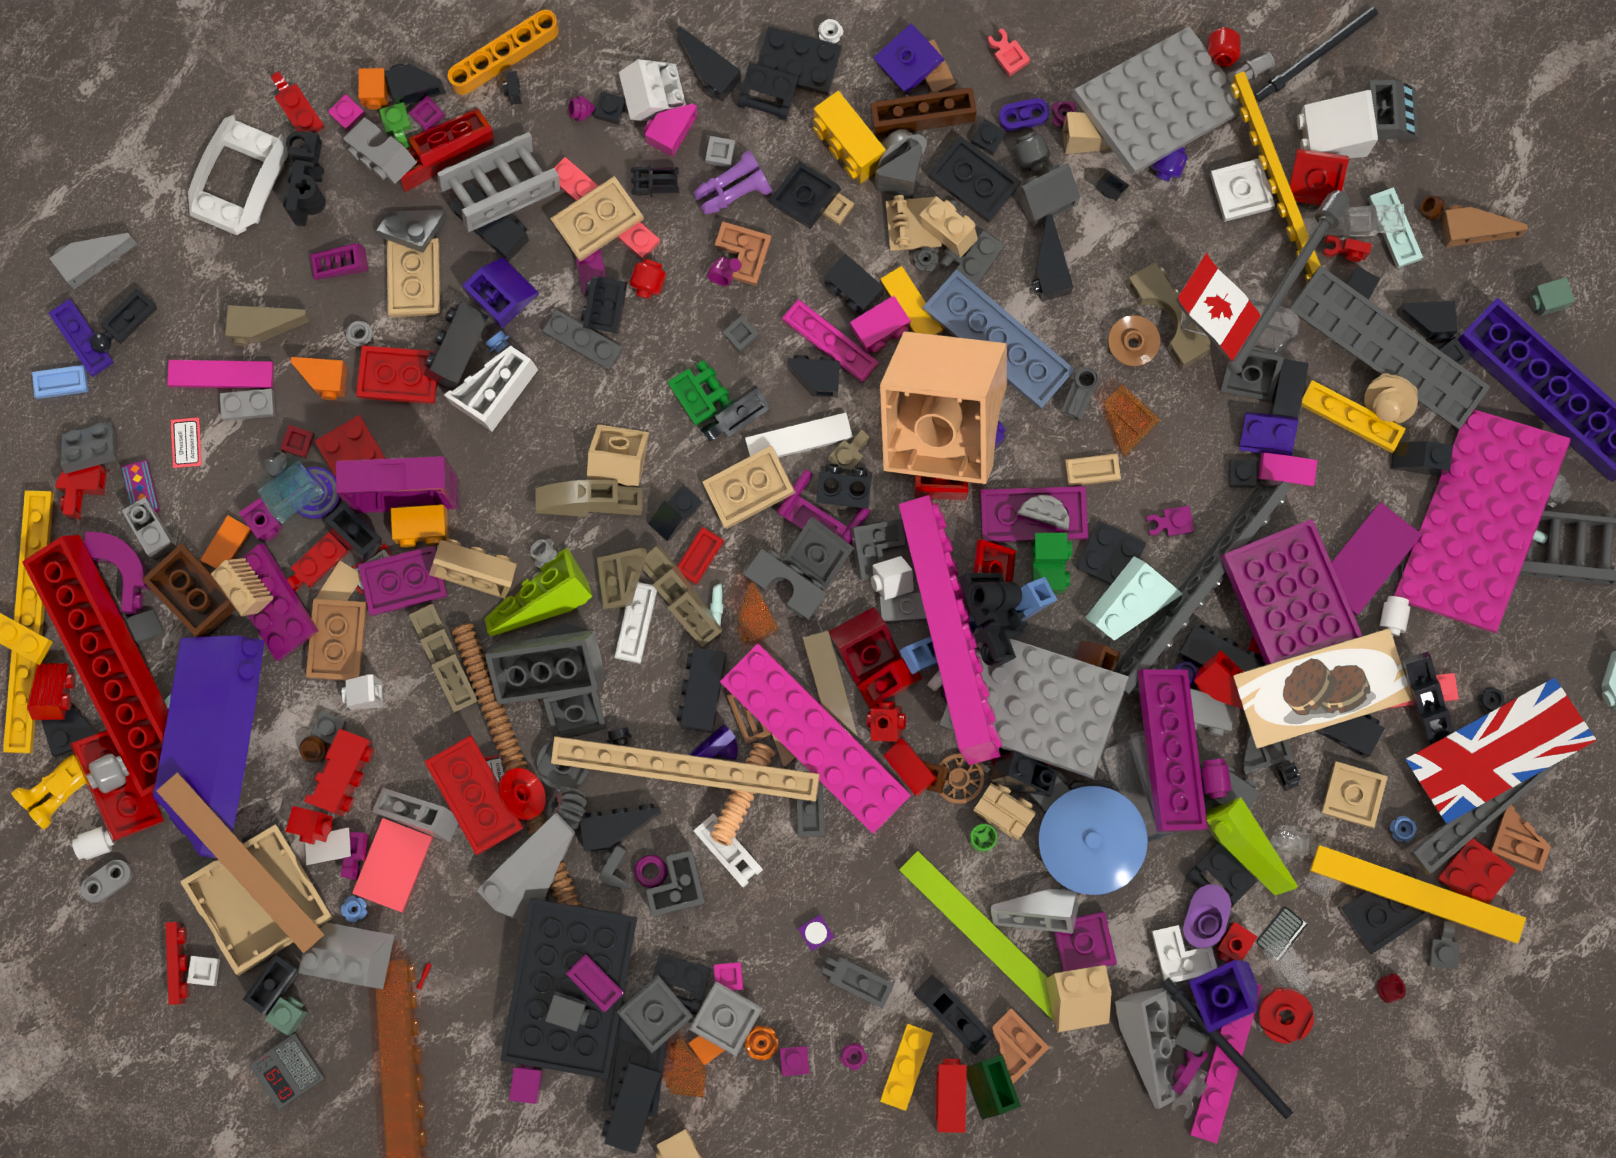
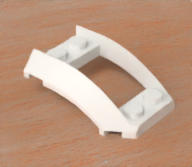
M234 115L224 118L208 144L188 191L190 216L235 235L246 231V227L254 223L258 224L266 200L285 166L284 162L289 156L286 139L281 134L277 138L235 120ZM224 146L264 162L244 208L203 191L211 169Z

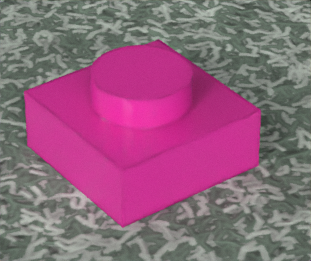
M346 94L328 111L329 115L347 132L365 115V112Z
M741 962L714 964L715 981L731 990L744 989Z

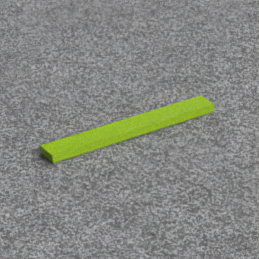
M917 851L899 871L1054 1022L1045 979L1048 977Z

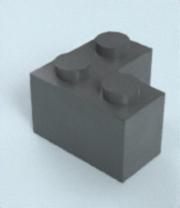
M691 850L667 856L666 860L672 883L646 890L651 914L654 918L706 905L694 852Z

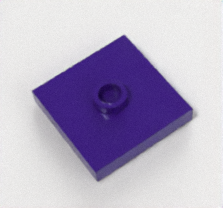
M912 23L873 57L906 95L945 60Z

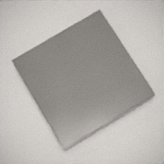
M715 981L689 1030L737 1056L763 1007Z

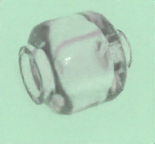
M1282 825L1278 833H1272L1271 845L1276 849L1280 859L1300 862L1305 856L1310 854L1312 836L1307 835V830L1304 827Z

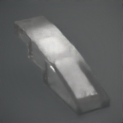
M1404 204L1349 207L1339 226L1335 229H1327L1321 240H1325L1329 235L1345 240L1349 236H1375L1377 233L1404 232ZM1316 211L1300 213L1309 237L1318 224L1315 219Z

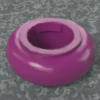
M646 855L637 861L634 875L640 885L646 888H655L665 881L667 866L660 857ZM654 863L659 869V874L654 879L648 880L643 874V868L646 864Z

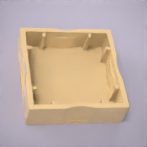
M276 824L243 843L318 927L333 919ZM219 860L213 861L180 881L197 911L204 918L215 936L218 946L236 975L240 976L294 943Z

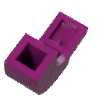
M85 532L84 544L93 562L114 564L122 574L121 612L126 615H137L139 609L143 606V594L140 593V590H151L142 581L149 573L143 558L134 548L113 535L101 532Z

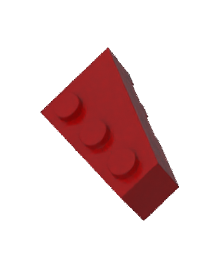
M339 729L325 757L327 761L322 773L318 772L315 777V781L318 783L312 796L307 794L304 802L344 817L345 812L349 813L354 803L352 795L355 787L359 788L364 779L363 767L366 762L369 763L374 754L375 748L372 747L374 742Z

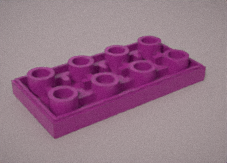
M1381 502L1331 562L1355 616L1362 611L1422 536L1420 532Z

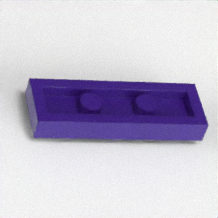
M68 299L48 313L92 377L114 364L108 352L99 354L92 350L90 340L95 333L71 299Z

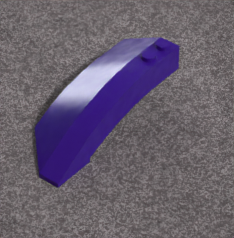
M238 635L180 638L153 799L159 806L161 805L170 816L169 819L182 835H186L194 845L193 848L199 856L217 858L157 793V790L178 772L233 832L250 742L265 640Z

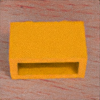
M444 505L391 508L392 540L396 544H400V547H414L418 542H426V545L433 546L439 545L440 540L445 541L449 539L448 513Z

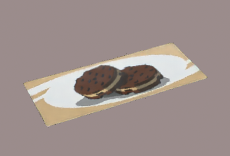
M1390 629L1234 675L1256 748L1413 700Z

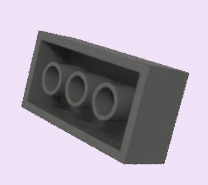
M595 630L495 644L485 654L497 704L597 691L607 680Z

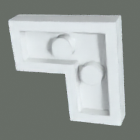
M1179 925L1151 931L1163 981L1168 977L1173 982L1196 978L1217 968L1212 946L1185 952Z

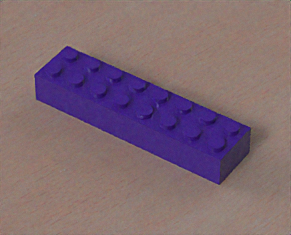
M1497 297L1458 338V341L1470 356L1558 435L1570 438V445L1608 480L1614 482L1616 480V403Z

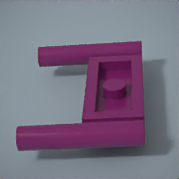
M804 469L793 486L796 493L785 498L776 513L800 530L813 517L844 541L850 543L852 540L850 528L861 526L870 510L860 508L849 526L846 527L800 497V494L813 476L810 471Z

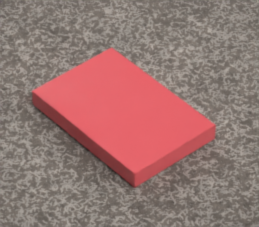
M382 818L352 894L403 913L433 837Z

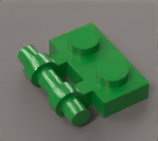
M705 360L696 365L700 371V374L694 376L691 370L687 369L667 382L695 427L711 418L712 414L717 412L713 405L715 402L719 401L723 407L731 402L728 397V390L725 386H721L715 377L717 375L712 367L709 368ZM705 382L708 383L713 391L708 396L700 386Z

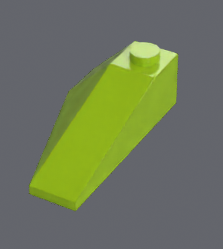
M1241 797L1205 810L1207 828L1211 836L1270 892L1276 896L1298 887Z

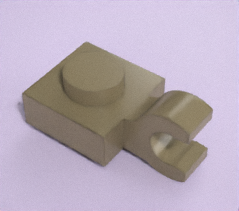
M861 430L851 444L843 440L827 458V461L839 464L843 469H852L864 458L859 451L870 440V436Z

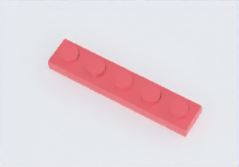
M566 157L554 168L559 175L560 189L574 201L579 200L598 187L594 181ZM641 222L617 237L642 260L660 243V239Z

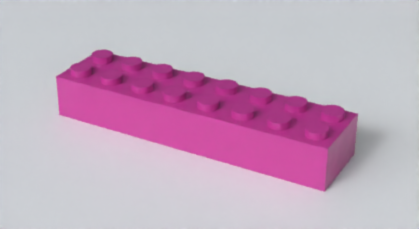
M760 643L720 681L810 772L819 773V781L872 833L911 796L910 792Z

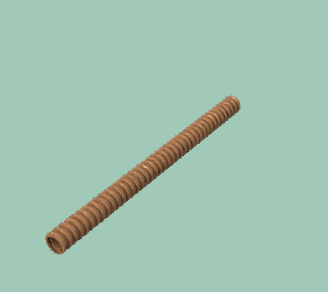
M466 623L454 628L451 634L456 637L454 642L459 645L457 650L462 652L460 657L465 660L463 665L467 666L466 673L470 674L469 681H473L472 688L476 689L474 694L476 697H479L477 702L482 704L480 709L481 712H485L483 717L485 720H488L486 725L491 728L489 733L494 736L492 741L497 743L495 748L500 751L498 756L503 759L501 764L506 767L504 772L506 773L513 768L526 769L528 764L526 761H523L525 756L520 753L521 746H517L519 741L518 738H514L516 733L514 730H511L513 725L508 722L510 719L509 715H505L507 710L505 707H502L503 704H497L490 672L487 668L488 664L484 660L486 656L482 654L483 648L478 645L480 640L476 639L477 632L473 631L474 624ZM545 808L537 817L526 820L525 826L530 829L528 831L529 835H533L547 822V818L544 816ZM561 860L555 873L554 882L549 887L554 892L552 897L556 898V902L580 906L582 905L581 902L576 899L579 896L573 891L576 888L571 886L572 878H568L569 870H565L566 863Z

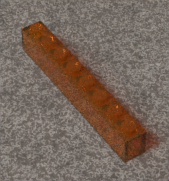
M410 960L389 961L384 988H375L387 1158H424L423 1146H427L426 1130H422L421 1119L425 1118L424 1102H420L419 1091H423L422 1074L418 1075L417 1066L418 1063H421L422 1058L420 1047H416L415 1037L420 1034L418 1019L414 1020V1009L418 1007L417 993L412 992V981H416L415 966L410 964Z

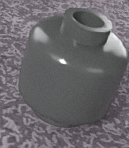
M1034 131L1016 139L1017 144L1014 145L1013 150L1021 168L1026 169L1030 167L1033 172L1046 166L1045 160L1049 159L1051 153L1043 135H1036Z

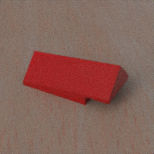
M473 109L407 138L411 146L407 151L417 163L399 180L400 185L405 193L436 176L438 172L446 167L454 166L494 144L492 128L479 109Z

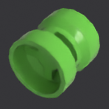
M979 824L970 833L969 841L972 848L979 852L989 851L997 842V832L991 825Z

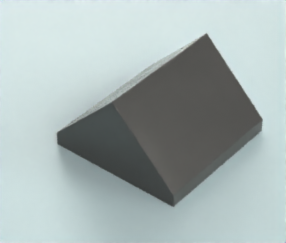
M918 144L877 169L875 175L876 190L913 198L921 165L922 146Z
M1253 349L1242 366V372L1238 374L1228 369L1229 361L1226 359L1220 391L1272 401L1284 354Z
M598 690L543 698L553 737H570L606 728Z

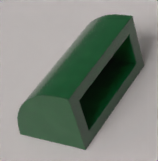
M1003 1054L967 1066V1078L982 1120L1021 1107Z

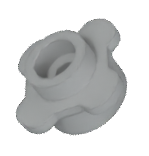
M541 539L532 545L530 554L535 559L534 565L536 567H542L544 563H548L556 558L557 551L553 548L554 541L552 539Z

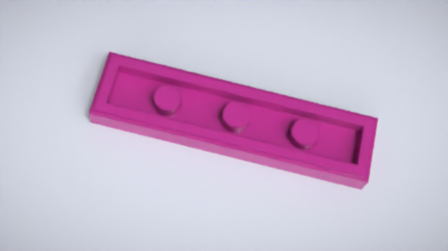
M799 299L782 318L784 323L826 356L835 358V361H840V367L862 384L879 365L876 359Z
M169 360L167 385L178 388L273 389L274 363L272 361Z

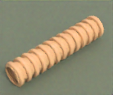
M754 743V750L750 751V758L746 759V763L763 766L770 765L772 762L770 758L775 756L774 750L765 744ZM731 790L733 794H729V802H725L724 806L726 808L721 810L722 816H719L717 819L719 823L714 825L715 831L710 833L714 841L725 846L732 845L733 841L731 839L736 837L735 831H738L740 828L738 824L743 822L742 816H746V809L750 808L751 805L749 802L753 801V794L756 793Z

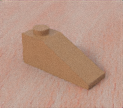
M1462 205L1447 208L1440 217L1445 248L1522 237L1528 230L1527 224L1477 208H1463Z

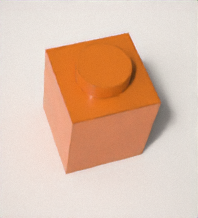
M384 68L359 69V100L362 106L367 109L377 110L381 106H388V81Z

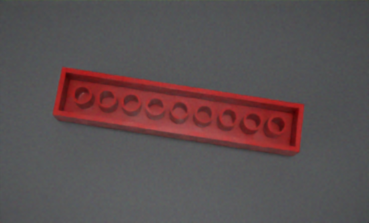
M61 536L22 561L138 793L141 798L153 795L169 709L81 536Z

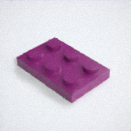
M435 545L358 564L371 617L448 597L445 581L429 575L437 551Z

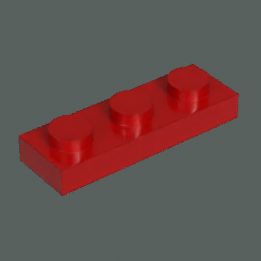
M181 922L165 923L168 1005L186 1004V998L189 997V984L185 982L184 971L188 970V957L186 954L184 955L183 944L187 943V930Z

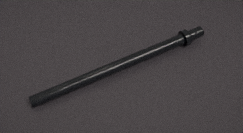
M1169 977L1166 978L1161 985L1171 995L1170 999L1173 1002L1177 1001L1285 1120L1289 1118L1293 1111L1218 1030L1213 1032L1207 1031L1200 1010L1184 994L1186 991L1182 987L1179 989Z

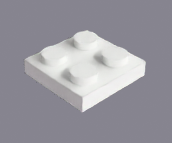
M1259 159L1210 172L1224 222L1274 209L1275 203L1268 186L1265 171L1261 168Z

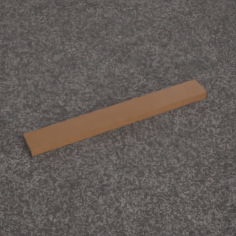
M178 772L157 790V793L303 953L325 935Z

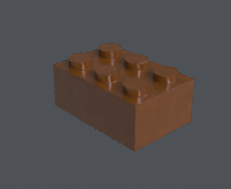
M182 543L142 579L195 637H207L236 610L211 576V572Z

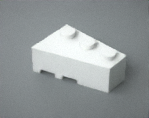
M509 346L484 365L485 368L471 377L470 375L464 380L465 382L455 390H450L444 394L454 407L490 431L495 429L538 371L530 358L512 346Z

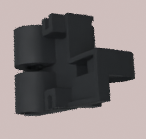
M293 132L286 139V147L289 150L288 154L294 162V168H290L288 173L290 188L289 193L286 192L284 194L283 207L294 224L299 226H306L308 214L316 215L320 213L326 204L325 197L316 182L322 183L323 179L321 176L324 174L323 167H317L322 140L318 133ZM303 139L305 140V145L303 148L292 147L293 141Z
M1001 573L963 574L958 578L963 594L967 599L976 625L983 628L974 634L977 643H984L981 649L983 662L988 666H998L1016 658L1009 639H1015L1024 633L1023 628L1028 626L1027 621L1022 622L1021 620L1025 617L1024 613H1017L1015 609L1022 600L1020 586L1015 582H1004Z

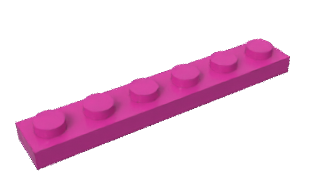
M1257 984V985H1258V1000H1259V996H1260V993H1261L1262 985ZM1254 1013L1221 1027L1219 1030L1241 1056L1244 1052ZM1216 1044L1189 1135L1217 1144L1238 1068Z

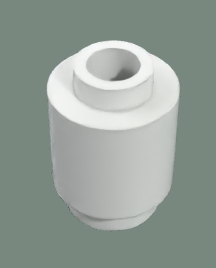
M1388 596L1387 602H1384L1379 628L1383 630L1390 629L1394 637H1399L1400 633H1405L1410 613L1409 600L1397 596Z
M104 826L79 834L76 839L72 840L74 852L79 860L84 858L89 860L111 852L113 850L112 845L115 844V841H111L108 831Z

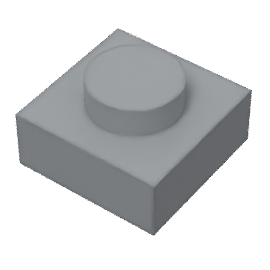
M710 136L705 159L706 164L731 168L736 144L735 140Z

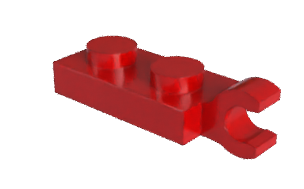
M279 71L270 76L280 91L275 96V99L297 132L317 133L325 128L296 83L289 87Z
M328 532L291 567L296 574L289 577L287 581L293 591L296 592L304 583L311 588L348 553L347 549Z

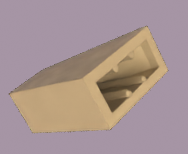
M1067 112L1062 128L1065 154L1112 150L1085 113Z

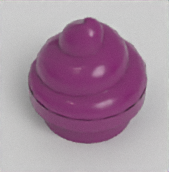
M577 95L576 98H570L568 114L571 119L576 121H584L596 110L595 106L583 96Z

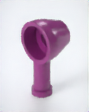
M719 257L709 268L707 278L717 285L729 286L733 279V272L739 271L742 264L736 258L729 260Z

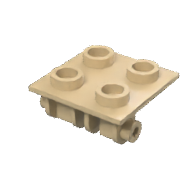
M903 195L894 196V200L886 201L890 251L921 249L922 247H942L941 242L923 228L919 216L935 197L904 199Z

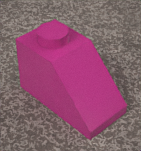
M692 103L657 113L654 120L650 119L644 128L646 143L673 157L698 116L697 106Z

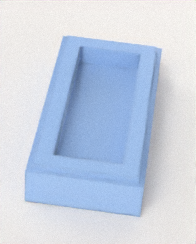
M84 365L32 372L34 397L36 399L89 392L87 370Z

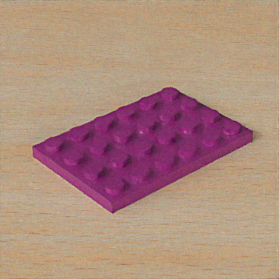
M1313 519L1220 556L1266 666L1363 637Z

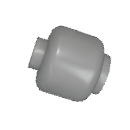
M107 754L89 764L91 773L87 774L86 777L92 789L98 787L102 793H108L126 783V776L129 773L120 756L115 757L113 754Z

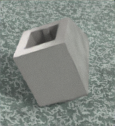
M145 497L122 510L149 557L157 560L177 547L167 527Z

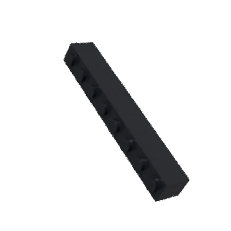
M1195 625L1190 630L1177 657L1185 661H1191L1197 668L1202 667L1220 650L1244 672L1266 666L1261 661L1262 657L1250 650H1247V652L1237 648L1238 644L1225 637L1223 640L1213 635L1214 631L1204 625H1200V627ZM1365 715L1315 730V732L1365 759L1371 756L1385 728L1379 725L1380 721L1376 718Z

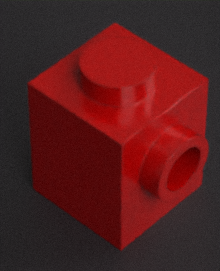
M292 806L285 832L300 836L299 841L312 845L315 844V840L326 842L332 829L333 816Z
M1231 922L1227 927L1226 934L1214 948L1219 953L1217 958L1226 964L1233 960L1243 961L1258 936L1238 923Z

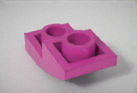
M1261 453L1258 479L1314 486L1318 460Z

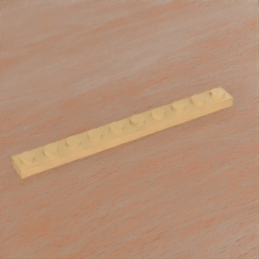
M558 736L554 737L551 764L817 801L820 779L819 773Z

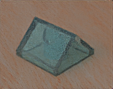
M300 460L257 491L269 512L281 524L324 493Z

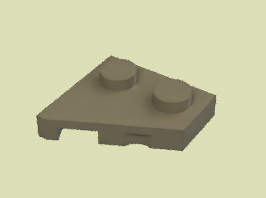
M638 548L597 558L604 610L632 605L646 557V549Z

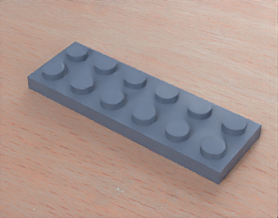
M957 269L922 308L926 314L954 337L1007 343V382L1040 410L1075 371L1072 366Z

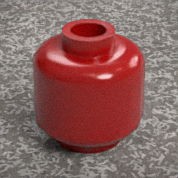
M1228 27L1219 28L1208 37V54L1216 65L1220 67L1231 66L1241 56V37L1238 32Z
M643 259V262L635 264L629 285L636 290V296L650 299L651 295H660L666 279V272L662 269V264L648 259Z

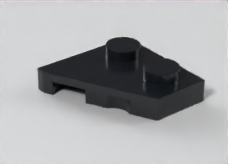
M72 705L70 710H66L65 719L41 720L51 754L54 757L71 752L70 745L72 742L99 733Z

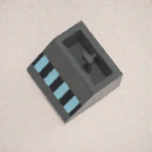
M1370 80L1364 91L1371 90L1378 140L1418 139L1416 88L1398 80Z

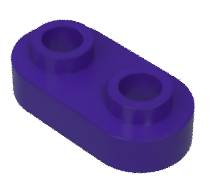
M1039 98L1010 103L1002 107L998 121L1000 126L1006 131L1043 125L1047 121L1050 109L1048 104ZM1038 111L1041 115L1034 117L1032 112ZM1013 116L1016 121L1009 122L1007 117Z

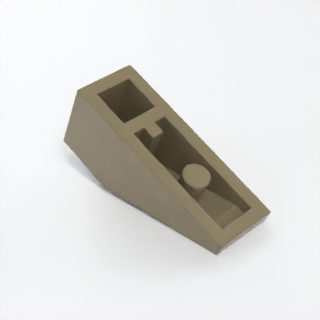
M228 305L225 336L230 342H233V345L247 347L248 343L257 344L308 323L311 316L303 309Z

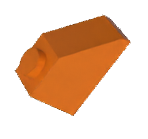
M291 357L293 366L322 399L336 400L337 397L345 396L348 367L344 361Z

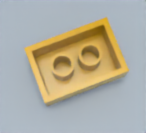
M838 90L814 108L813 131L821 141L825 139L830 147L828 149L831 155L836 160L840 159L844 163V170L852 180L856 178L861 184L876 173L880 159L886 152V149Z

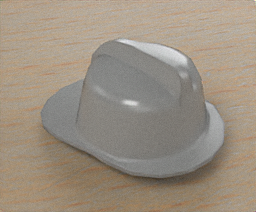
M905 129L892 132L882 142L886 152L880 159L878 169L918 144L922 146L923 154L927 146V140L923 135H914Z

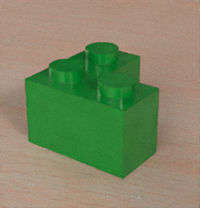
M1035 533L1031 541V582L1045 577L1054 594H1064L1066 587H1070V571H1065V563L1072 556V540H1067V533Z

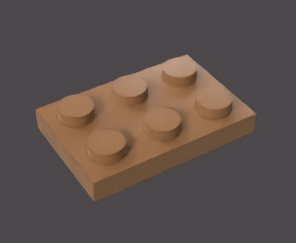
M313 599L311 619L318 632L309 638L306 678L346 681L361 677L367 617L366 602Z

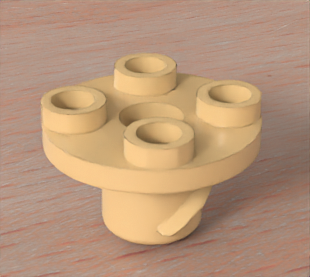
M1383 373L1367 387L1364 397L1365 407L1375 412L1382 421L1394 422L1396 424L1408 420L1416 411L1418 390L1416 386L1403 377Z

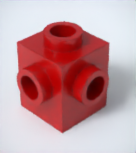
M880 701L879 705L871 708V712L867 714V728H871V741L897 742L902 738V729L906 728V713H902V706H895L893 701Z

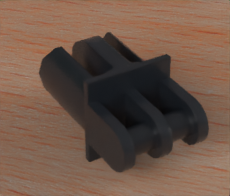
M649 164L647 167L631 168V173H633L631 184H634V189L631 190L632 195H650L652 197V194L679 193V187L677 186L678 178L676 176L679 174L678 167L651 168V164ZM641 174H649V177H641ZM649 184V188H641V185Z

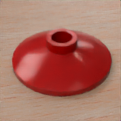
M513 768L501 777L499 795L502 804L509 813L523 820H530L541 814L545 807L546 795L544 787L536 775L523 768Z

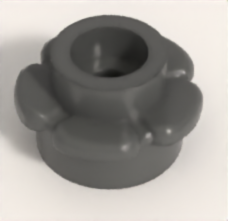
M922 247L921 250H917L913 255L915 267L923 272L935 269V264L938 263L939 259L938 254L933 252L930 247ZM927 257L928 261H924L923 258Z

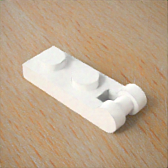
M713 813L694 832L744 888L749 883L748 879L755 873L758 875L763 869L736 838L731 839L733 843L730 846L719 844L712 839L710 833L715 831L714 825L719 823L717 821L718 818ZM744 860L748 866L740 872L735 866Z

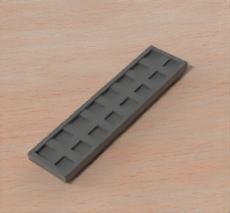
M1322 266L1317 268L1288 309L1380 375L1389 373L1407 379L1418 390V402L1456 429L1460 430L1491 387Z

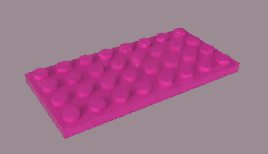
M1474 409L1457 434L1453 444L1450 471L1446 475H1441L1419 531L1422 536L1413 546L1403 572V579L1401 577L1394 596L1408 599V605L1497 634L1570 445V438Z

